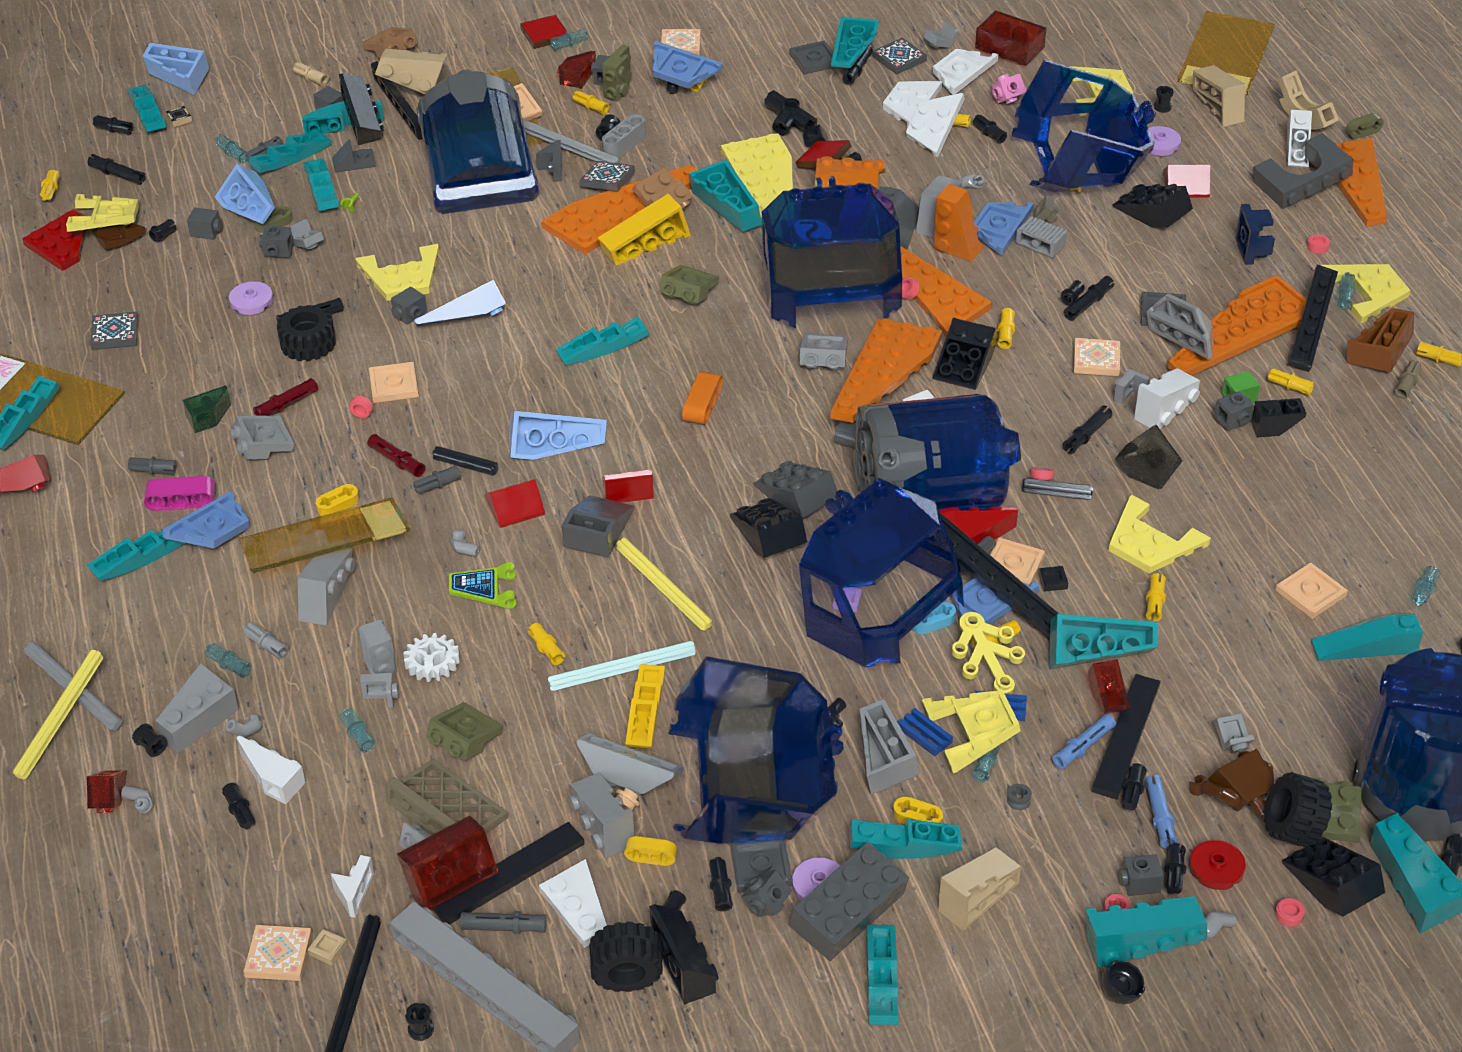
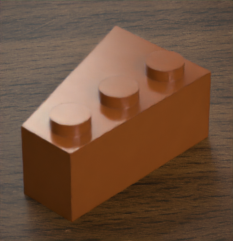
M1392 308L1378 318L1370 329H1363L1359 337L1356 339L1351 338L1347 341V363L1391 372L1414 334V312Z

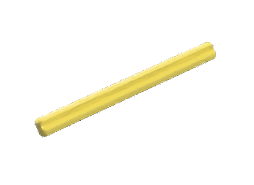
M627 538L617 541V549L702 631L711 628L712 619Z
M90 650L13 770L15 777L22 780L27 779L103 660L101 652Z

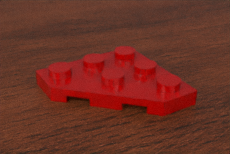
M74 209L66 212L59 218L22 238L24 246L61 271L68 269L80 261V251L85 240V229L67 232L66 223L68 217L83 215Z

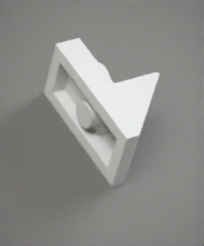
M360 855L357 864L352 866L349 876L330 874L335 893L349 916L356 918L374 875L371 857Z

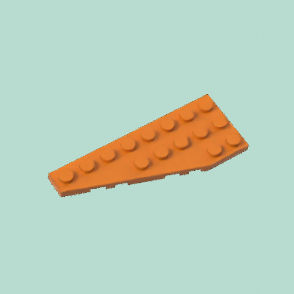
M687 165L668 172L676 182L681 180L689 190L691 189L688 173L698 169ZM643 180L622 186L618 191L609 190L572 202L541 221L542 228L586 255L600 246L598 237L646 208L632 190L636 184Z
M1278 275L1242 290L1239 293V297L1228 304L1227 309L1223 312L1220 311L1211 320L1214 336L1212 358L1207 359L1183 347L1168 361L1167 368L1171 371L1178 368L1193 376L1297 328L1306 298Z
M878 318L831 409L830 419L853 423L856 421L855 416L858 406L879 403L884 394L889 395L908 380L909 374L918 372L923 363L928 364L932 360L942 339V330H937L933 327L916 326L912 323L895 322L887 318Z

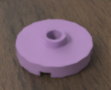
M1155 126L1147 128L1141 133V148L1143 150L1146 148L1152 155L1169 156L1174 154L1175 150L1178 151L1180 149L1181 137L1179 133L1171 128Z
M250 281L236 286L229 294V302L231 308L238 310V313L254 315L265 311V307L272 305L273 294L267 284Z
M811 858L803 861L796 867L792 876L793 892L797 899L802 901L840 865L834 860L827 858Z

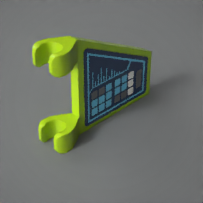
M506 562L495 568L449 573V594L503 608H515L516 599H514V591L508 590L498 595V578L505 580L515 579L516 571L514 570V564Z

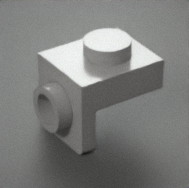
M944 22L940 32L926 30L923 37L934 48H951L958 30L950 23Z
M302 219L288 226L291 227L292 238L296 247L312 249L318 246L317 242L324 239L321 231L311 230L307 219Z
M1129 369L1122 378H1118L1114 383V401L1122 404L1132 392L1138 394L1139 385L1142 383L1148 385L1149 377Z
M392 673L361 674L360 684L363 699L387 698L388 708H394V698L399 697L398 683H393Z
M1241 713L1214 720L1223 751L1232 749L1233 753L1247 750L1249 748L1248 745L1255 740L1254 735H1248Z

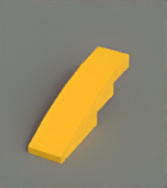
M640 664L638 679L635 683L634 697L630 707L626 747L652 749L664 686L665 666Z

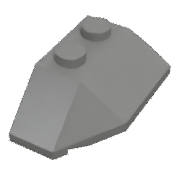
M1168 293L1146 311L1150 331L1207 359L1212 358L1214 345L1212 321L1199 307Z
M587 733L577 740V745L593 774L600 773L610 786L619 785L630 789L637 795L644 794L683 772L684 769L682 765L603 739L591 733Z

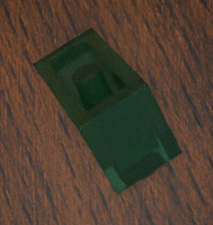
M226 385L182 400L186 418L195 433L217 426L231 406Z

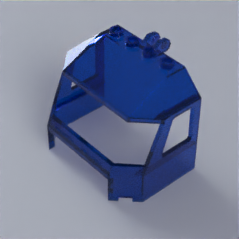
M1044 59L1016 108L1015 117H1018L1017 128H1013L1012 137L1033 142L1045 174L1043 178H1039V181L1032 180L1029 185L1052 192H1063L1078 187L1103 185V187L1108 188L1122 184L1142 164L1154 148L1155 143L1147 124L1153 122L1156 115L1155 110L1152 109V103L1148 100L1142 102L1139 106L1135 95L1111 78ZM1074 78L1104 85L1093 103L1060 102ZM1089 113L1086 133L1071 129L1054 158L1048 141L1052 117ZM1094 162L1098 173H1087Z
M878 478L854 499L849 492L841 489L836 492V500L832 498L826 500L824 504L826 509L834 515L813 532L799 563L807 637L864 667L875 666V662L890 661V664L901 663L899 640L955 591L958 602L964 607L963 581L958 556L939 515L936 502L896 483ZM904 560L942 579L892 624L865 628L860 627L843 588L876 585ZM810 575L830 585L841 617L813 602Z

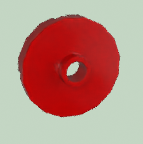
M1208 840L1200 843L1193 849L1189 866L1193 877L1196 876L1200 880L1199 883L1214 890H1227L1232 888L1234 884L1242 881L1246 863L1240 850L1232 844L1221 840Z

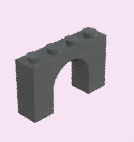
M1321 133L1305 142V157L1318 168L1316 171L1304 175L1291 174L1270 158L1253 167V182L1282 209H1285L1353 174V159L1325 134Z

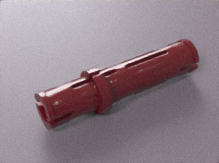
M309 378L284 393L273 395L268 401L253 407L255 416H269L275 412L279 413L288 405L318 391V385L314 379Z
M372 434L369 437L367 445L393 461L399 469H405L416 477H420L424 473L425 465L414 459L408 451L400 450L377 434ZM386 447V448H388L389 450H391L392 452L390 453V452H388L387 450H385L384 448ZM401 458H403V459H405L406 461H408V463H405L404 461H402Z

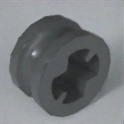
M1014 784L1009 787L1007 794L1008 805L1015 810H1025L1031 804V789L1024 784Z

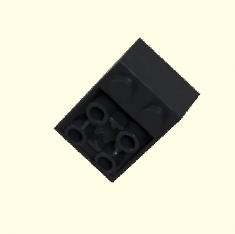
M1144 184L1134 186L1133 190L1120 196V199L1112 204L1115 209L1149 227L1168 228L1193 209L1187 187L1177 186V184H1170L1168 186H1161L1160 184L1145 186Z
M953 318L932 379L976 390L991 361L998 341L996 328Z
M771 498L762 499L757 505L751 507H740L737 509V512L729 514L753 551L763 558L807 542L802 515Z
M1325 837L1320 840L1317 839L1314 845H1309V847L1295 851L1291 856L1282 860V864L1323 907L1342 917L1386 893L1379 863Z

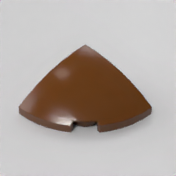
M133 223L129 224L128 228L127 225L120 224L92 228L96 239L105 250L125 245L146 232L145 227Z

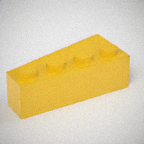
M666 194L598 237L603 253L617 266L639 257L644 251L652 252L657 250L659 245L664 243L672 244L676 242L677 238L682 236L687 238L691 234L682 207L669 194Z

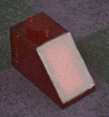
M596 51L566 57L557 70L560 85L582 89L592 75L591 67L592 63L596 61Z
M1118 659L1093 663L1087 674L1093 697L1103 713L1108 714L1130 710Z
M127 770L98 771L88 775L87 809L96 808V813L113 812V808L120 806L122 803L121 792L126 783Z

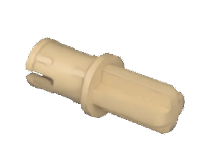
M298 62L294 64L293 71L305 77L307 81H314L321 86H325L328 83V75L316 70L314 66L309 67Z

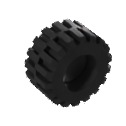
M301 305L297 306V308L289 309V312H284L282 317L278 319L277 331L280 347L285 356L288 355V358L296 359V361L317 360L321 356L328 355V352L334 349L333 346L336 344L332 315L326 309H321L319 306Z
M1297 773L1283 774L1272 785L1264 807L1266 831H1269V835L1277 840L1303 847L1314 845L1317 839L1320 840L1323 836V832L1326 831L1331 818L1332 795L1329 792V787L1323 781Z
M618 922L614 923V925L604 926L603 930L596 931L595 936L591 937L589 944L590 970L592 980H595L598 986H603L604 989L613 990L614 992H632L653 985V982L660 979V975L663 972L661 938L658 932L654 931V928L645 926L642 923Z

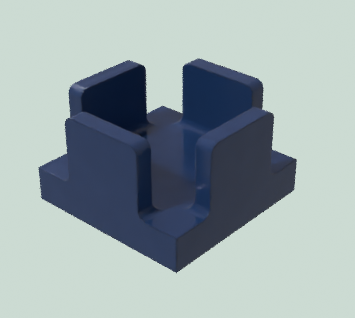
M1241 204L1235 236L1245 265L1254 264L1255 257L1271 255L1275 242L1273 235L1259 236V232L1263 230L1264 226H1273L1274 221L1270 210H1252L1250 204Z

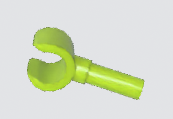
M354 193L351 198L341 200L342 211H345L348 207L351 213L355 211L354 203L359 197L358 193Z

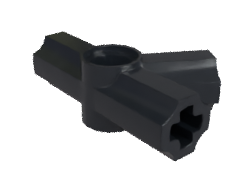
M775 90L769 92L765 98V105L778 113L772 128L779 135L784 136L786 133H789L793 125H796L805 132L817 125V118L800 108V102L797 99L785 98Z

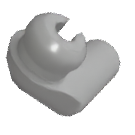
M969 174L958 179L963 180L962 188L978 189L985 182V178L980 174Z
M454 529L450 542L455 551L477 557L480 546L468 543L464 538V530Z
M252 714L250 715L251 719L247 717L244 724L233 719L229 720L226 724V730L236 736L247 738L260 731L262 722L257 715Z
M127 785L123 787L121 797L134 801V806L138 812L147 813L152 809L153 801L148 790Z
M1208 913L1205 917L1207 922V940L1214 937L1221 927H1234L1236 916L1233 913Z

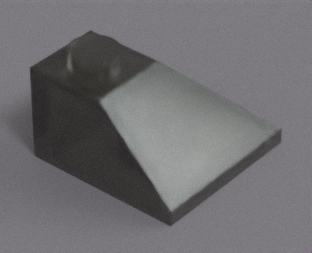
M1157 424L1125 445L1115 458L1129 478L1158 490L1163 488L1182 463V459Z

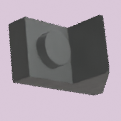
M350 139L332 157L335 173L376 167L373 150L360 149L352 151Z
M556 140L536 154L537 169L549 170V174L553 173L554 182L562 181L561 140Z

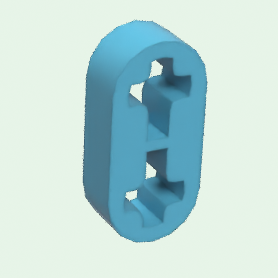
M939 602L918 609L911 615V629L918 634H927L950 626L955 621L956 608L949 602Z

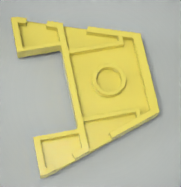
M1060 66L1059 73L1064 82L1084 80L1092 98L1076 99L1075 107L1080 116L1087 115V111L1093 109L1095 112L1099 111L1102 106L1107 104L1114 106L1119 104V101L1133 99V91L1122 70Z
M77 194L75 209L94 208L92 216L68 217L66 223L67 232L119 224L129 225L135 222L139 209L138 199L113 197L112 201L102 200V197L94 195L93 199L85 198V194Z
M434 244L419 247L422 261L418 262L410 261L406 264L388 265L378 268L375 255L356 258V264L359 269L364 271L367 279L372 280L374 287L387 301L410 286L422 294H428L432 286L437 256H439V246Z
M1389 264L1321 265L1338 271L1335 282L1349 279L1366 299L1367 302L1354 304L1351 309L1352 314L1360 324L1366 322L1368 317L1372 315L1377 316L1381 313L1382 309L1386 307L1391 308L1410 295V289Z
M1131 495L1109 544V552L1150 574L1173 563L1175 558L1181 555L1188 556L1194 552V549L1209 546L1211 537L1191 528L1179 541H1176L1165 533L1140 521L1149 511L1150 504Z
M1003 690L971 693L969 698L955 699L953 695L944 696V700L932 701V698L922 699L927 716L932 721L956 713L969 740L967 743L944 750L953 773L960 771L1021 731L1019 722Z

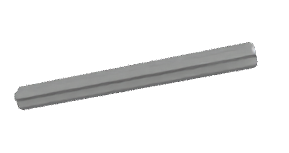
M523 119L524 132L549 143L561 140V148L595 162L619 163L618 157ZM516 123V129L521 131L518 123Z
M31 641L28 642L27 646L23 648L24 653L61 687L66 689L73 676L38 644ZM84 688L77 701L109 730L117 731L122 725V720L87 688Z

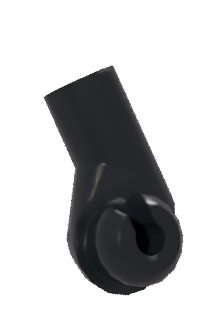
M837 698L823 713L825 725L830 727L833 732H837L843 727V721L839 719V714L846 708V703L841 698Z

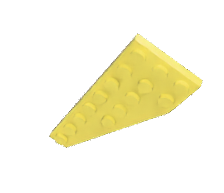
M778 133L769 134L767 136L721 145V153L724 159L728 160L758 203L762 227L773 247L793 244V236H788L784 221L785 216H794L792 156Z

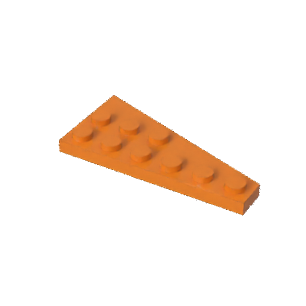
M1373 138L1336 143L1338 147L1353 159V174L1337 182L1336 185L1366 227L1386 224L1387 213Z
M897 243L882 252L881 260L893 274L898 275L901 280L905 277H912L918 281L919 291L914 299L926 314H930L933 317L935 325L943 329L945 337L953 318L973 322L992 309V301Z

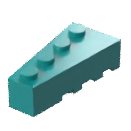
M727 159L688 173L692 193L742 232L762 225L758 203Z
M1057 614L1050 620L1049 669L1150 653L1158 647V622Z
M1396 813L1375 823L1370 845L1385 872H1389L1396 892H1400L1404 899V906L1408 914L1413 915L1416 921L1415 926L1421 934L1462 913L1461 880L1402 817Z
M1196 896L1161 900L1155 906H1151L1147 902L1136 903L1134 908L1121 909L1120 905L1108 906V911L1097 912L1095 908L1085 909L1087 942L1097 968L1109 966L1115 960L1123 962L1131 959L1138 960L1150 954L1169 952L1180 946L1195 945L1203 940H1207V922Z

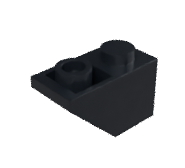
M1301 398L1255 401L1251 424L1257 438L1280 436L1303 420L1307 413Z

